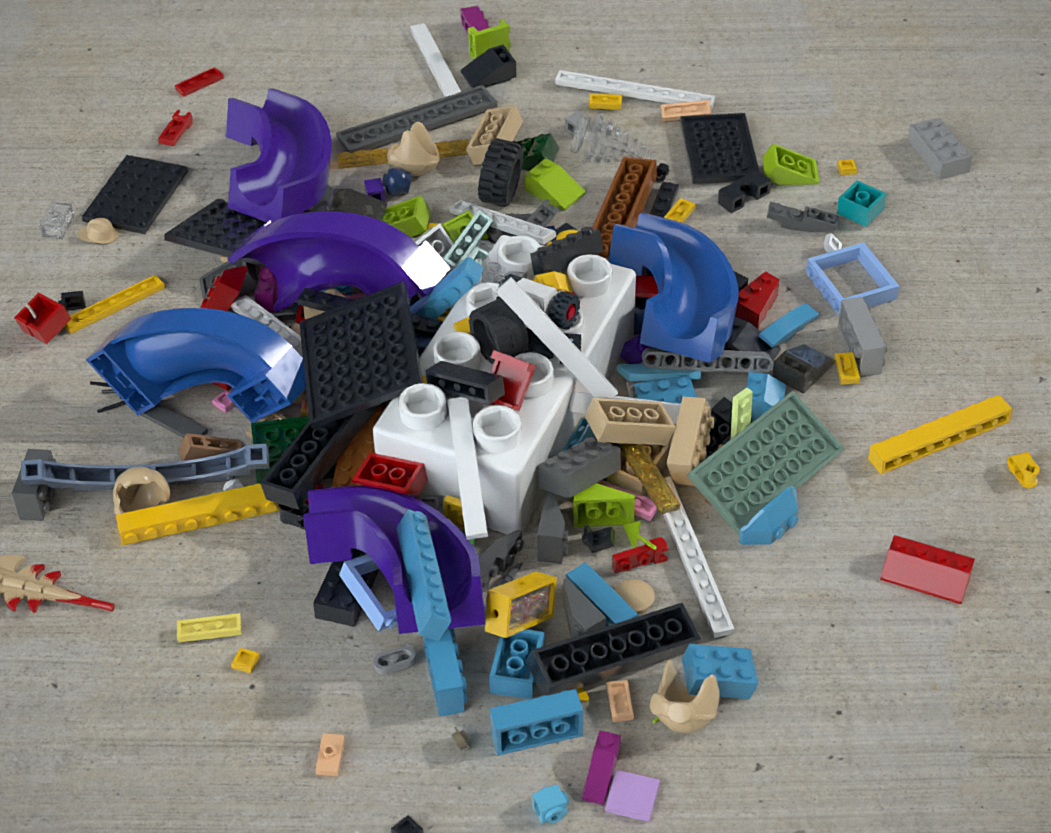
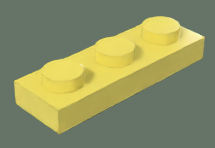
M240 613L177 620L178 642L242 635Z

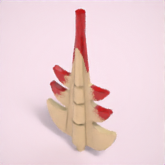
M21 555L0 557V595L4 594L5 604L13 612L16 611L18 603L24 597H28V607L33 613H37V609L43 600L91 606L107 611H113L115 608L114 603L93 599L54 586L55 581L61 577V571L47 573L37 580L38 574L45 569L44 564L30 565L16 573V569L26 561V557Z

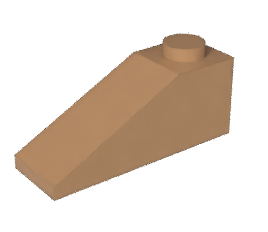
M186 433L178 451L181 461L220 455L243 447L241 441L236 439Z

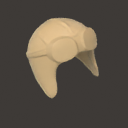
M415 122L410 131L403 133L400 144L396 143L391 148H388L387 163L393 167L403 168L405 172H411V177L429 173L439 162L437 146L421 122Z
M668 660L658 692L653 694L651 698L650 709L672 731L692 733L701 730L717 715L719 702L717 679L714 675L707 677L697 695H688L687 687L682 684L673 662Z

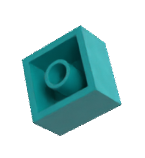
M857 180L838 198L836 214L867 227L884 210L887 193Z

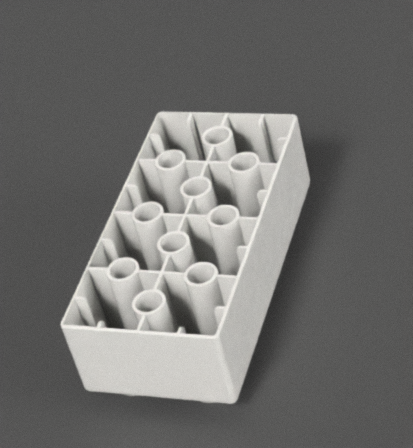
M502 235L499 237L481 265L483 271L480 281L456 302L420 356L419 361L422 375H426L425 370L440 361L491 372L493 364L489 363L480 353V344L477 339L468 333L456 331L454 323L469 317L471 311L495 301L496 297H498L496 290L499 284L501 285L502 276L506 273L527 272V279H534L536 275L533 273L530 254L537 251V248L543 247V245L527 236L510 237ZM582 255L573 259L569 263L568 268L561 271L562 274L568 276L572 291L579 297L580 309L578 310L579 315H576L577 320L576 322L573 321L574 325L570 326V329H559L563 333L582 334L581 352L609 381L622 358L620 354L625 342L634 336L636 273L632 269L610 264L605 258L598 255ZM531 352L515 356V358L536 365L520 411L496 403L494 406L468 399L486 527L505 534L520 530L523 534L546 493V490L538 488L537 465L562 452L581 417H585L586 413L571 412L568 409L573 391L589 393L590 391L564 364H560V360L555 354L552 359ZM414 384L406 388L399 397L391 400L373 428L375 453L424 463L428 482L420 494L407 495L418 500L419 496H439V512L444 514L443 500L446 495L461 499L447 400L458 398L459 396L444 393L433 384Z

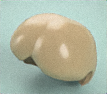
M132 467L118 476L114 485L113 501L115 504V514L118 515L159 506L163 503L166 504L170 498V488L166 479L158 471L146 467Z

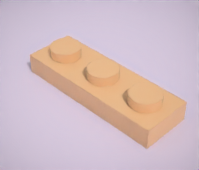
M710 100L662 104V122L680 120V116L711 115Z

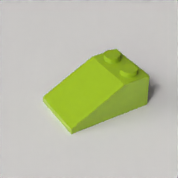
M774 143L762 157L764 174L771 180V183L778 185H816L819 183L816 159Z
M546 158L525 174L526 192L542 200L548 199L550 204L563 211H566L586 194V191L559 164Z
M420 195L377 211L375 219L397 228L409 237H413L426 232L431 209Z
M595 483L572 496L574 528L587 525L589 527L618 526L634 522L635 495Z

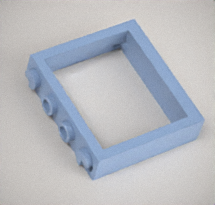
M864 242L807 259L805 267L807 276L811 278L815 287L820 290L824 299H827L832 309L838 315L840 313L841 300L863 297L869 308L897 300L899 285ZM858 260L880 288L843 298L822 270Z
M366 554L344 562L339 576L376 629L382 631L387 628L392 629L398 625L396 609L386 612L360 576L380 569L375 561Z

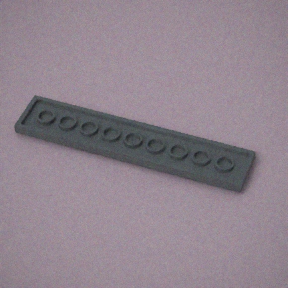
M481 85L336 132V138L351 156L400 140L403 133L410 131L415 122H421L426 130H431L476 115L487 109L496 108L497 101Z

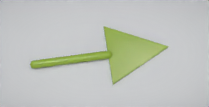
M641 521L622 525L633 548H636L637 540L639 539L656 550L657 547L639 535Z

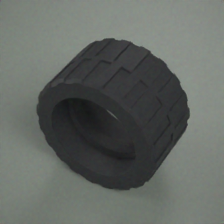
M502 298L471 311L469 316L471 334L479 342L480 353L489 363L494 364L495 359L491 358L493 350L512 357L522 354L527 350L528 336L524 322Z

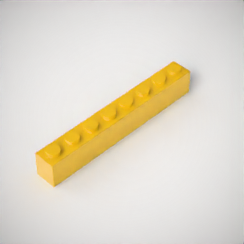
M1000 395L989 397L984 401L972 404L944 417H939L934 421L924 423L919 427L909 429L904 433L892 436L879 443H874L870 446L868 460L882 475L1010 423L1013 409Z
M259 483L116 515V520L123 546L279 511V503L266 500Z

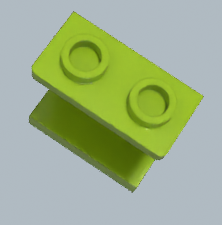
M499 19V25L477 31L475 27L468 28L469 55L473 60L489 48L504 45L510 52L511 41L509 32L511 29L509 24L503 19Z

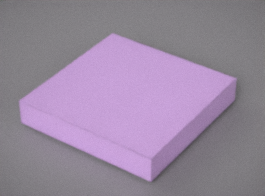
M616 770L605 806V812L650 822L660 780Z

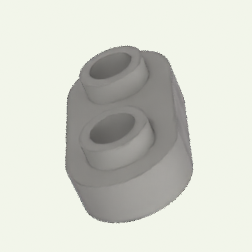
M402 646L379 653L374 658V669L379 674L387 675L409 668L415 664V651L409 646Z

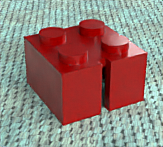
M39 292L28 303L36 318L33 317L27 307H24L14 317L23 332L32 337L35 336L36 339L46 345L71 320L63 305Z

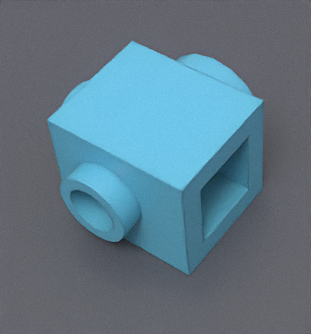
M558 784L544 787L532 794L533 808L542 824L547 822L557 823L568 813V796L565 791L561 792Z

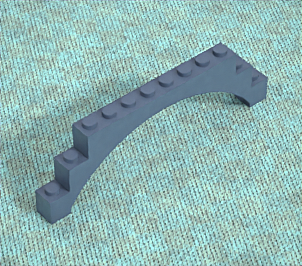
M253 444L228 453L200 459L143 465H82L44 461L42 459L21 461V481L26 485L48 484L52 489L72 487L76 492L112 490L118 476L132 467H146L161 473L168 485L226 482L235 479V476L252 475V470L268 469L269 449L267 444Z

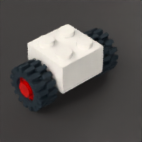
M508 274L505 276V279H502L501 282L504 284L511 277L557 327L567 330L570 329V326L574 325L573 321L576 322V315H579L578 310L580 309L578 296L564 291L557 293L556 288L513 274Z

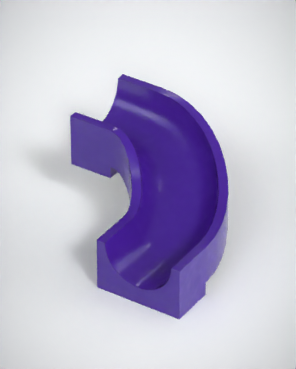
M274 88L268 89L267 98L262 108L233 97L228 98L226 137L249 146L258 144L261 151L256 161L230 169L228 208L264 222H273L291 215L302 214L304 210L318 203L328 185L332 150L330 129L322 113L307 100Z
M309 212L291 215L273 222L268 221L254 231L227 258L231 264L243 258L255 259L265 264L272 271L278 284V298L272 307L277 313L296 302L304 288L321 291L331 287L350 285L360 288L366 295L404 281L407 286L409 299L417 292L423 298L429 294L450 270L448 264L426 240L417 245L409 236L383 221L346 212Z
M366 485L308 490L310 513L304 514L303 517L310 564L352 560L353 548L368 554L379 566L394 592L399 634L418 632L396 529L408 509L415 512L419 511L427 517L451 618V623L447 629L486 625L478 554L460 529L440 512L407 494Z

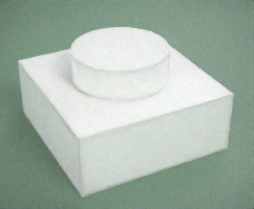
M829 233L825 236L823 247L829 253L841 249L842 243L832 233Z

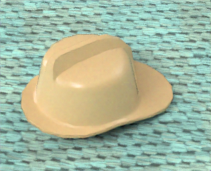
M105 218L91 220L88 225L78 231L79 239L100 244L114 242L118 237V231Z

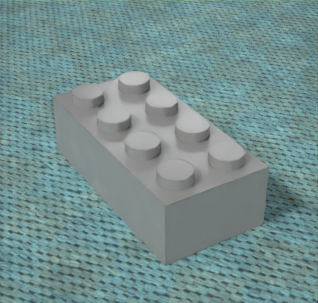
M941 118L910 125L908 142L939 180L970 172L972 155Z
M863 297L841 300L838 329L848 352L854 353L860 377L881 374L882 366L885 365L884 354L887 352L886 342L882 340L881 331L877 329L875 318L871 316L869 305L865 303Z

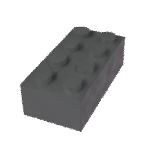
M586 438L581 443L573 445L571 448L537 465L538 488L570 498L621 470L620 447L613 446L607 442H598L595 438Z

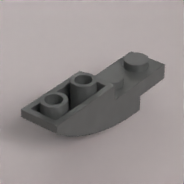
M770 202L766 218L782 222L781 228L823 232L836 230L839 216L805 206L804 211L779 203Z
M516 530L507 534L480 555L482 592L487 591L492 577H496L498 571L505 572L508 566L513 564L516 553L520 552L524 545L522 531Z

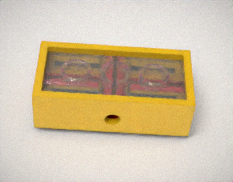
M535 571L488 590L486 596L485 632L507 638L553 618L557 577Z

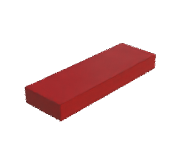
M213 67L176 84L175 90L185 97L224 79V74L216 67Z

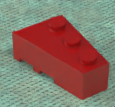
M765 271L739 291L735 317L748 321L759 330L761 322L766 318L768 310L771 309L778 296L780 279Z

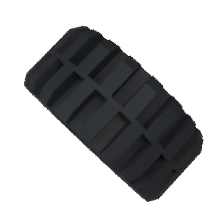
M500 138L493 139L490 142L485 153L478 182V197L482 202L501 207L510 205L522 171L524 149L521 144Z

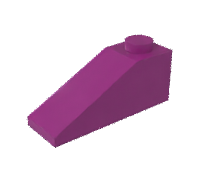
M599 730L582 795L583 801L604 805L621 751V735Z

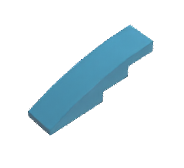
M805 303L772 323L759 334V337L770 347L777 346L790 340L794 333L803 330L806 324L816 320L819 313Z

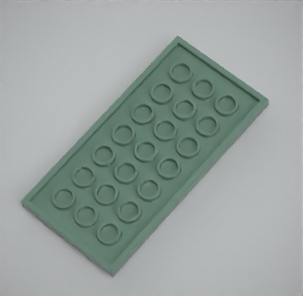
M792 391L689 472L687 477L740 537V529L747 525L763 507L786 488L794 486L798 489L845 448L797 394Z

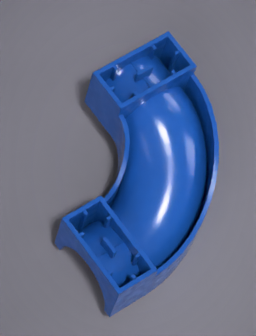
M639 213L636 228L615 224L608 262L632 269L636 275L640 276L651 271L658 287L659 294L646 301L640 344L709 363L722 355L725 343L732 334L739 292L735 273L721 249L699 230L687 224L663 217Z
M179 308L148 313L135 318L114 331L86 359L137 416L153 408L161 399L193 386L219 382L228 384L233 388L227 394L228 398L251 423H254L292 404L306 388L303 358L281 335L254 319L223 310Z

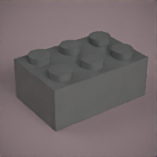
M28 449L24 460L42 459L44 461L56 462L51 450ZM20 469L12 491L20 520L43 521L45 514L49 512L50 500L55 495V489H52L48 484L26 485L21 481Z

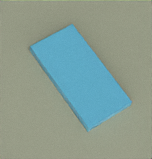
M617 364V372L629 382L654 381L689 375L691 380L701 379V372L699 370L648 368L645 364Z

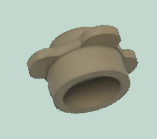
M454 727L456 732L451 735L460 750L464 747H467L469 750L470 747L467 743L471 740L464 730L459 732L457 727Z

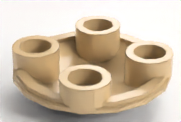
M630 579L623 581L614 590L638 614H645L654 602L655 593L652 587L641 580Z

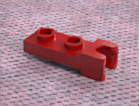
M176 110L172 115V120L158 137L159 144L175 146L185 130L189 129L193 124L191 112L181 116L179 115L180 110Z
M663 537L649 540V542L657 547L656 550L645 544L613 554L612 569L614 573L625 572L651 562L659 564L667 561L668 557L664 552L668 551L669 547Z

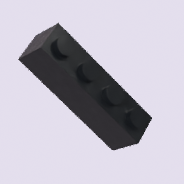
M589 226L583 227L577 233H570L566 235V238L555 240L548 246L537 248V251L530 254L534 275L553 271L561 272L567 269L569 263L579 256L597 255L603 252L600 230Z
M440 361L425 370L427 384H433L447 394L486 404H491L505 395L503 377L501 375Z

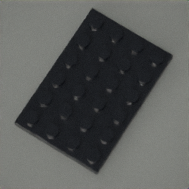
M745 113L680 116V125L693 184L735 182L756 170L759 171Z
M126 155L82 215L83 222L89 223L96 218H105L116 229L146 234L188 173V167Z

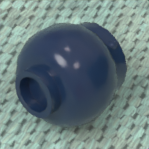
M400 167L390 168L387 173L383 174L382 184L386 192L393 196L408 194L411 184V172H405Z

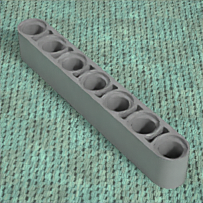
M654 347L646 348L642 352L645 366L655 369L767 373L773 368V361L765 352L724 350L722 355L707 364L695 358L690 363H685L684 359L687 356ZM654 354L656 358L653 361H647V356ZM668 355L675 356L671 362H666L665 358ZM725 357L731 358L728 364L721 363ZM742 359H749V362L746 365L740 364ZM762 359H768L766 365H759V362Z

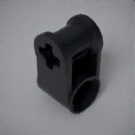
M304 503L299 510L279 504L281 522L305 530L303 516L310 513L309 503Z

